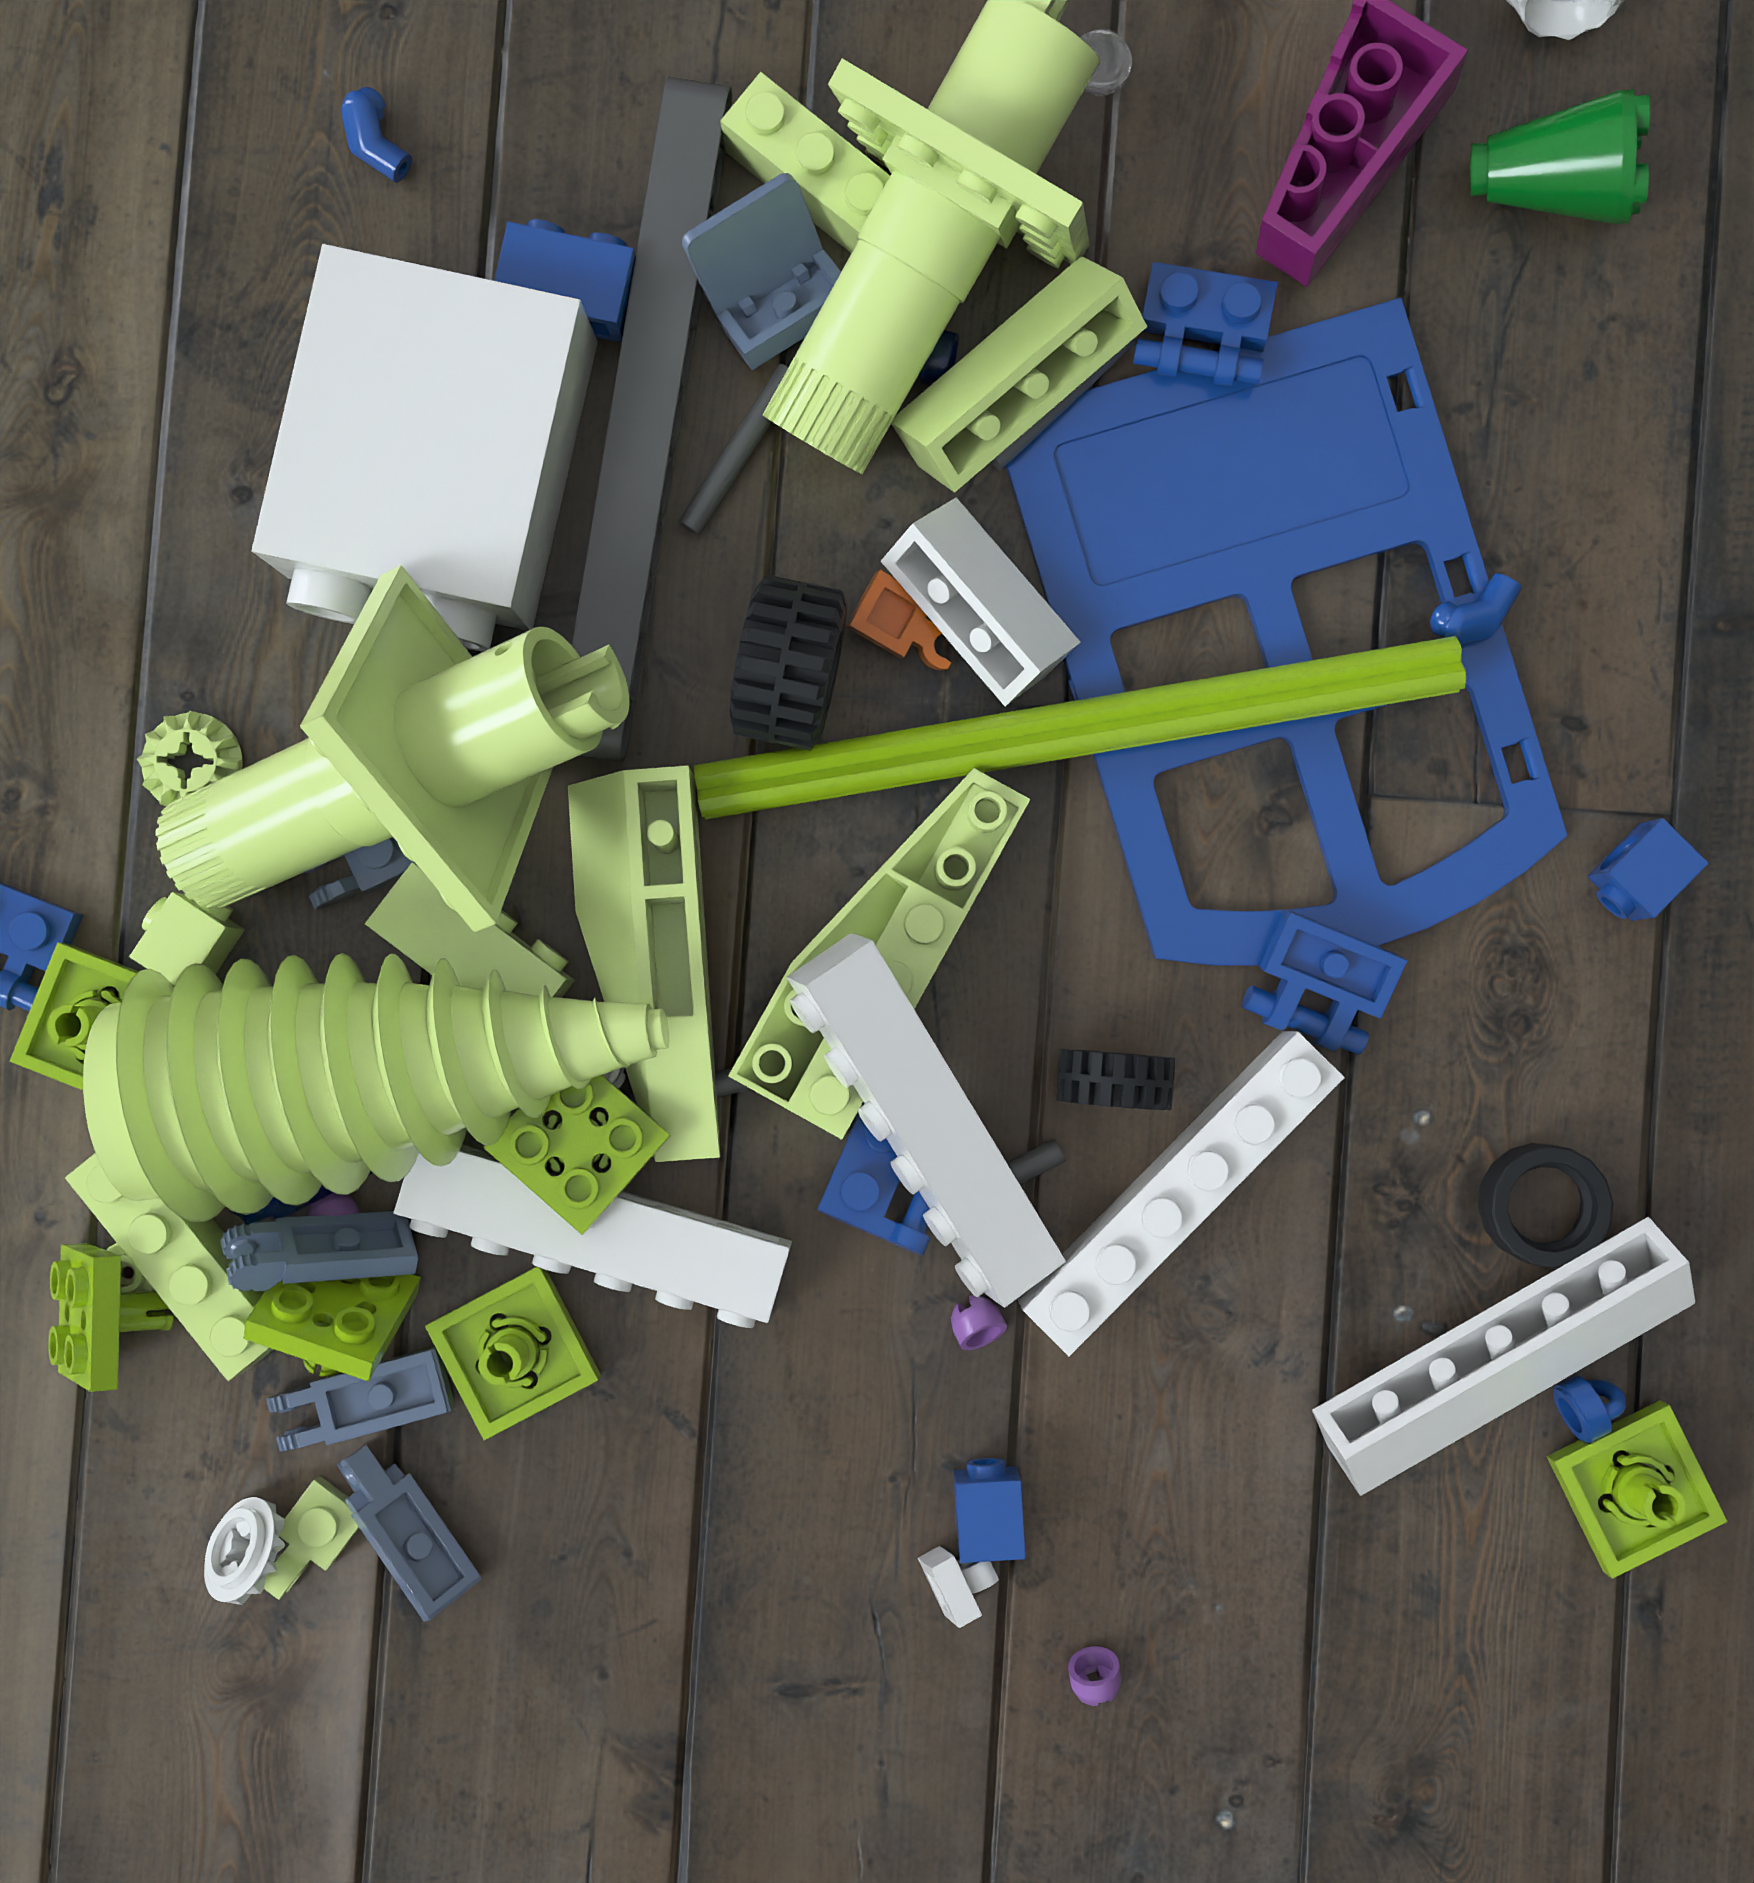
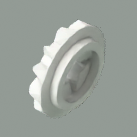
M257 1497L243 1499L235 1504L216 1526L206 1550L204 1578L208 1592L217 1601L243 1605L251 1594H261L265 1587L266 1575L277 1571L274 1561L277 1553L285 1547V1543L279 1538L284 1528L285 1519L276 1514V1504Z

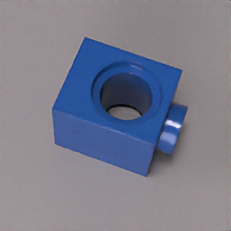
M1664 818L1639 823L1587 877L1600 889L1596 896L1607 910L1621 919L1628 917L1631 921L1655 918L1709 863Z
M979 1458L968 1461L966 1463L967 1469L953 1470L960 1563L1026 1559L1021 1479L1017 1466L1005 1467V1460L999 1458Z

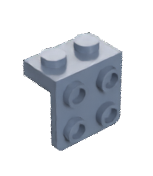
M782 173L689 230L682 239L684 251L718 325L751 370H754L806 337L841 273L823 250L800 186L789 173Z

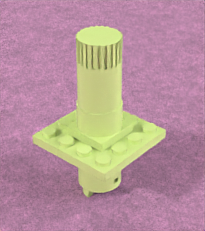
M987 0L928 109L843 58L828 83L841 104L838 112L849 120L847 126L858 134L856 140L866 147L864 152L878 163L887 167L891 172V176L856 237L858 242L767 405L763 416L860 474H863L957 306L965 301L997 243L1007 249L1014 235L1018 232L1024 236L1023 240L1028 243L1026 249L1031 254L1055 268H1059L1063 260L1073 264L1078 258L1084 256L1090 246L1083 202L1037 175L1038 170L1100 63V59L1095 51L1059 22L1068 6V0Z
M400 565L380 575L304 717L300 727L309 738L168 804L161 811L163 815L158 817L157 824H159V828L156 829V836L158 837L156 845L157 850L161 852L162 857H160L162 865L165 864L168 870L166 871L169 878H173L176 883L175 886L179 891L185 892V896L189 900L194 899L197 905H207L209 909L216 907L220 909L360 847L373 846L394 837L403 854L418 865L440 891L444 902L451 909L456 910L474 933L492 926L498 921L553 767L593 750L600 743L603 730L609 727L613 730L626 719L629 712L630 699L622 667L609 645L580 657L564 637L547 627L533 628L472 657L407 571Z

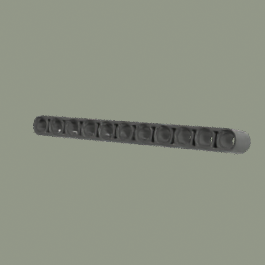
M669 76L664 85L572 647L580 657L607 645L611 647L626 678L630 705L626 719L613 730L610 727L603 730L602 738L597 747L579 755L582 757L622 763L628 750L703 293L682 246V239L689 230L716 214L726 153L720 120L732 107V88L727 85Z

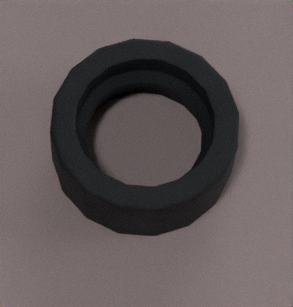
M1530 1143L1509 1149L1491 1164L1480 1184L1478 1210L1484 1230L1499 1249L1534 1266L1560 1268L1602 1243L1611 1226L1613 1199L1607 1179L1592 1160L1570 1148ZM1540 1167L1556 1168L1569 1175L1577 1185L1581 1198L1579 1217L1572 1230L1562 1239L1549 1243L1532 1241L1521 1235L1513 1225L1508 1211L1510 1192L1517 1179L1527 1171Z

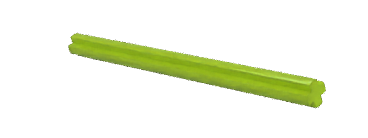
M1452 636L816 744L811 751L793 748L694 765V779L698 791L699 808L702 817L711 819L966 776L974 768L984 773L1458 693L1460 689H1465L1466 670L1461 662L1462 648L1458 638Z

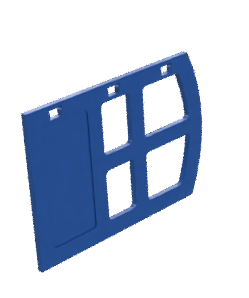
M1402 298L1269 336L1264 352L1240 348L1239 355L1264 359L1259 385L1233 381L1232 387L1213 384L1214 377L1178 371L1176 377L1157 375V370L1086 390L1006 465L1046 602L1081 642L1064 658L1070 678L1068 683L1074 701L1125 692L1110 643V637L1114 632L1231 597H1238L1246 603L1265 668L1311 661L1313 659L1291 590L1292 581L1305 575L1410 544L1420 545L1425 550L1441 603L1449 601L1459 606L1464 603L1478 602L1489 580ZM1405 373L1416 408L1397 412L1388 379ZM1462 556L1473 593L1454 597L1444 563L1454 561ZM1501 624L1498 631L1487 640L1462 644L1461 662L1466 670L1465 688L1469 692L1505 809L1504 815L1498 822L1462 848L1394 885H1386L1379 878L1335 734V725L1338 720L1391 704L1093 754L1154 959L1209 966H1260L1284 910L1245 912L1196 909L1191 906L1153 783L1155 776L1159 773L1273 739H1282L1290 747L1334 891L1333 899L1327 905L1290 910L1376 946L1429 928L1481 902L1526 872L1568 835L1503 625ZM1519 741L1531 780L1512 784L1501 748L1514 745Z

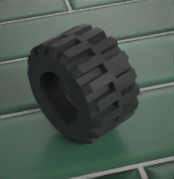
M767 574L756 586L750 600L741 634L731 689L729 717L735 735L810 751L820 740L831 702L845 631L847 603L843 590Z

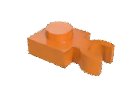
M881 569L876 571L849 619L846 628L899 659L905 657L910 646L913 645L918 649L919 657L928 667L935 670H947L951 664L946 658L939 656L934 648L935 640L942 632L931 620L926 618L927 615L894 577Z

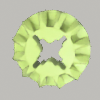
M193 711L175 716H164L163 722L154 731L145 734L146 744L142 755L137 758L142 767L144 777L142 785L159 801V804L166 807L175 800L241 770L243 765L241 748L232 731L220 720ZM192 743L193 753L214 762L213 765L203 764V767L193 768L191 778L185 780L184 770L167 763V760L174 759L175 756L185 755L187 745Z

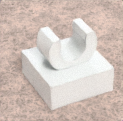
M941 1546L918 1557L945 1617L958 1628H961L982 1616L972 1594L980 1592L999 1581L991 1561L960 1563V1559L956 1561L955 1557Z

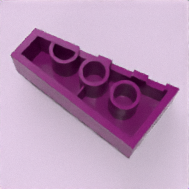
M1354 0L1343 31L1340 32L1331 53L1322 81L1309 105L1298 138L1292 146L1263 215L1256 254L1308 287L1454 93L1468 49L1389 0Z

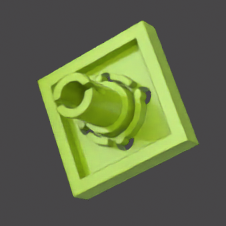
M57 942L9 1062L83 1090V1060L92 1025L98 1014L110 1003L122 1002L125 989L132 977L139 971L71 944ZM109 987L116 988L119 998L114 996L115 994L112 991H107Z
M600 1075L592 1078L585 1089L579 1090L571 1086L552 1094L545 1112L540 1117H529L519 1107L509 1118L504 1134L499 1141L491 1146L485 1145L484 1149L575 1230L584 1235L671 1135L605 1076ZM598 1107L606 1109L609 1115L607 1121L606 1115L603 1112H597L596 1117L602 1126L590 1118L591 1112ZM552 1110L559 1112L562 1117V1122L558 1124L556 1129L554 1127L558 1122L557 1115L549 1117V1124L547 1126L544 1123L546 1113ZM602 1154L604 1155L599 1162L600 1168H606L609 1164V1158L611 1159V1167L605 1173H599L593 1167V1163L600 1159ZM555 1157H558L565 1165L564 1171L559 1176H552L546 1168L549 1161L553 1171L558 1172L561 1170V1165Z
M89 1243L61 1244L60 1261H53L50 1270L51 1296L53 1300H60L59 1325L52 1326L49 1332L48 1351L50 1362L52 1365H58V1373L90 1392L118 1390L119 1333L159 1329L167 1331L172 1327L174 1315H165L162 1310L170 1308L156 1291L120 1294V1255Z
M537 1266L425 1325L483 1440L589 1386L601 1377L547 1270ZM502 1313L506 1316L504 1319L497 1318L492 1322L494 1314ZM508 1324V1327L502 1328L500 1330L496 1329L497 1327H501ZM539 1327H546L550 1330L552 1336L549 1343H540L547 1339V1335ZM530 1370L535 1372L538 1377V1382L533 1387H527L533 1382L531 1376L521 1378Z
M407 1274L283 1284L282 1280L265 1291L246 1319L243 1339L303 1359L305 1368L312 1374H314L318 1364L321 1365L319 1376L328 1377L342 1372L369 1382L417 1297L421 1277ZM341 1280H345V1281L351 1282V1283H353V1284L343 1283V1282H341Z
M1661 1400L1611 1424L1612 1429L1610 1433L1591 1443L1578 1440L1546 1456L1603 1572L1612 1579L1727 1522L1670 1405ZM1624 1450L1627 1456L1620 1455L1617 1457V1461L1622 1466H1614L1612 1461L1613 1455L1617 1451ZM1664 1465H1667L1670 1471H1668ZM1606 1493L1611 1494L1613 1502L1604 1499L1603 1505L1605 1509H1600L1598 1505L1600 1496Z

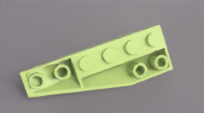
M689 766L623 770L568 785L575 911L604 1002L650 1004L652 1009L663 1008L668 1021L669 1048L657 1050L656 1057L631 1064L628 1068L625 1067L637 1106L671 1135L655 1153V1162L719 1158L721 1155L697 796L694 775Z
M974 768L792 961L728 1076L836 1137L843 1139L863 1100L853 1084L848 1088L843 1086L828 1066L824 1055L831 1051V1048L821 1032L818 1030L815 1033H811L795 1013L790 1000L797 996L788 981L787 976L850 933L873 940L901 989L915 1009L1030 799Z

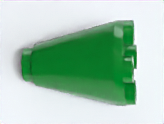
M1634 89L1619 90L1487 136V143H1471L1470 197L1486 195L1487 202L1611 224L1629 223L1631 215L1640 214L1641 204H1646L1648 197V162L1636 163L1637 149H1641L1642 136H1647L1649 131V95L1635 96Z

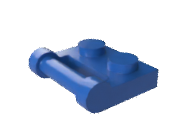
M858 1113L816 1211L907 1251L923 1256L930 1241V1237L926 1235L928 1225L924 1220L923 1214L930 1208L918 1191L913 1196L902 1224L884 1217L900 1181L891 1166V1161L897 1158V1155L886 1138L880 1142L873 1136Z

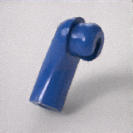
M362 87L358 91L349 92L345 96L340 109L349 150L353 155L393 182H400L411 167L412 156L382 136L380 120L384 118V111L382 109L386 106L383 97L371 87Z
M1495 573L1478 602L1464 603L1459 606L1449 601L1439 604L1433 611L1430 619L1431 629L1434 634L1445 636V638L1456 636L1460 645L1487 640L1500 628L1520 594L1522 586L1506 575Z

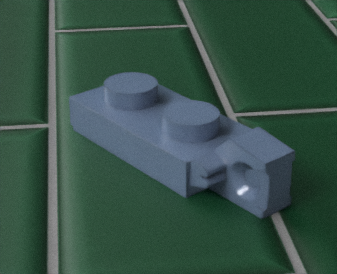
M367 1445L355 1450L337 1464L346 1481L355 1492L345 1499L350 1511L353 1512L352 1518L424 1622L430 1621L481 1580L480 1574L410 1473L404 1475L396 1464L391 1465L384 1471Z

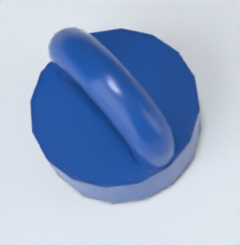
M1574 1375L1554 1386L1553 1398L1559 1414L1571 1432L1583 1442L1591 1443L1610 1433L1612 1429L1611 1420L1620 1416L1626 1409L1625 1394L1618 1386L1606 1380L1594 1379L1586 1381L1583 1377ZM1599 1396L1607 1398L1610 1402L1604 1405Z

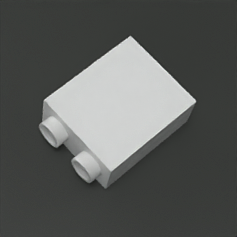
M322 244L252 546L254 554L288 579H292L286 602L288 606L326 619L355 624L380 575L402 565L466 649L475 651L490 649L495 624L527 631L533 629L598 343L580 299Z

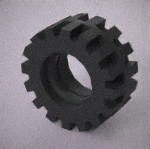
M1060 1049L1056 1100L1106 1107L1172 1110L1175 1058Z

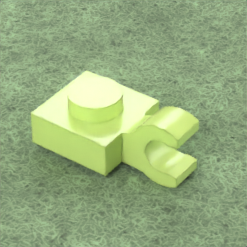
M320 1475L312 1481L286 1516L284 1528L279 1537L289 1543V1546L275 1561L277 1571L266 1575L264 1587L267 1592L278 1600L281 1599L285 1592L292 1588L311 1561L326 1571L359 1529L351 1516L353 1512L350 1511L345 1502L348 1496Z

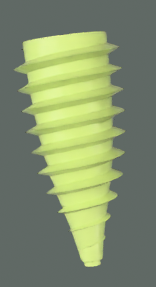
M344 953L336 955L330 963L325 984L318 982L309 965L297 955L287 956L281 962L273 986L259 965L250 959H240L235 962L226 975L224 985L213 971L205 965L198 963L186 966L178 976L174 987L162 973L153 969L140 970L132 977L124 991L122 1002L113 1003L105 1007L98 1014L92 1025L85 1049L83 1066L84 1106L96 1156L108 1180L120 1194L133 1201L160 1198L179 1217L191 1222H206L218 1216L225 1207L233 1212L244 1215L257 1213L267 1206L273 1197L285 1204L297 1206L308 1202L318 1193L322 1185L336 1194L349 1195L360 1188L370 1171L378 1178L387 1182L400 1181L408 1175L419 1153L432 1165L440 1167L448 1165L456 1158L460 1151L467 1130L476 1141L483 1145L491 1146L497 1143L504 1134L512 1110L520 1107L527 1116L532 1118L540 1117L545 1112L552 1094L571 1086L579 1090L585 1089L594 1077L623 1067L628 1068L631 1064L656 1057L657 1050L669 1048V1027L664 1009H652L650 1004L597 1002L596 998L593 1001L550 997L546 985H544L539 996L506 991L501 975L496 969L491 971L484 990L460 986L453 967L445 958H441L436 964L430 985L413 983L408 969L396 954H389L385 957L377 984L367 983L356 962Z

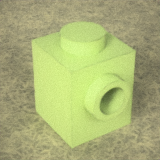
M172 892L168 899L166 897L159 899L146 914L142 923V928L146 932L129 957L147 969H153L162 973L175 986L181 972L186 966L194 963L205 965L216 974L245 929L229 919L233 912L230 906L220 909L217 907L209 909L207 905H197L194 899L189 900L183 893Z

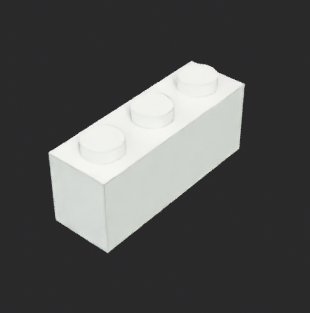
M957 498L952 499L914 522L881 560V563L1004 706H1007L1045 678L1081 643Z

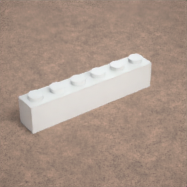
M850 933L787 976L788 981L797 996L790 1000L795 1013L811 1033L819 1030L831 1048V1051L824 1055L828 1066L843 1086L848 1088L853 1084L865 1103L858 1108L861 1119L878 1141L881 1142L885 1138L888 1140L897 1155V1158L891 1161L895 1174L910 1193L915 1194L919 1191L930 1208L923 1214L924 1220L944 1246L950 1243L953 1245L961 1258V1261L955 1265V1269L972 1294L979 1297L985 1293L1005 1308L1066 1262L873 940Z
M1282 1031L1062 1254L1066 1262L1017 1299L1022 1310L1070 1356L1345 1077L1298 1031Z
M463 1144L456 1158L450 1164L442 1167L432 1165L419 1153L414 1166L408 1175L404 1177L393 1213L410 1218L409 1228L419 1233L445 1238L447 1237L448 1230L472 1236L470 1245L478 1250L507 1256L509 1249L513 1248L533 1254L532 1264L542 1269L568 1274L571 1266L596 1273L594 1282L601 1286L630 1292L632 1284L656 1290L655 1300L679 1309L692 1310L694 1302L719 1309L717 1313L718 1319L745 1328H753L756 1320L768 1323L792 1241L624 1191L618 1195L588 1231L581 1235L490 1153ZM547 1169L548 1173L552 1176H559L560 1174H562Z
M1649 1217L1643 1219L1312 1410L1328 1448L1359 1495L1362 1496L1695 1304L1689 1261Z

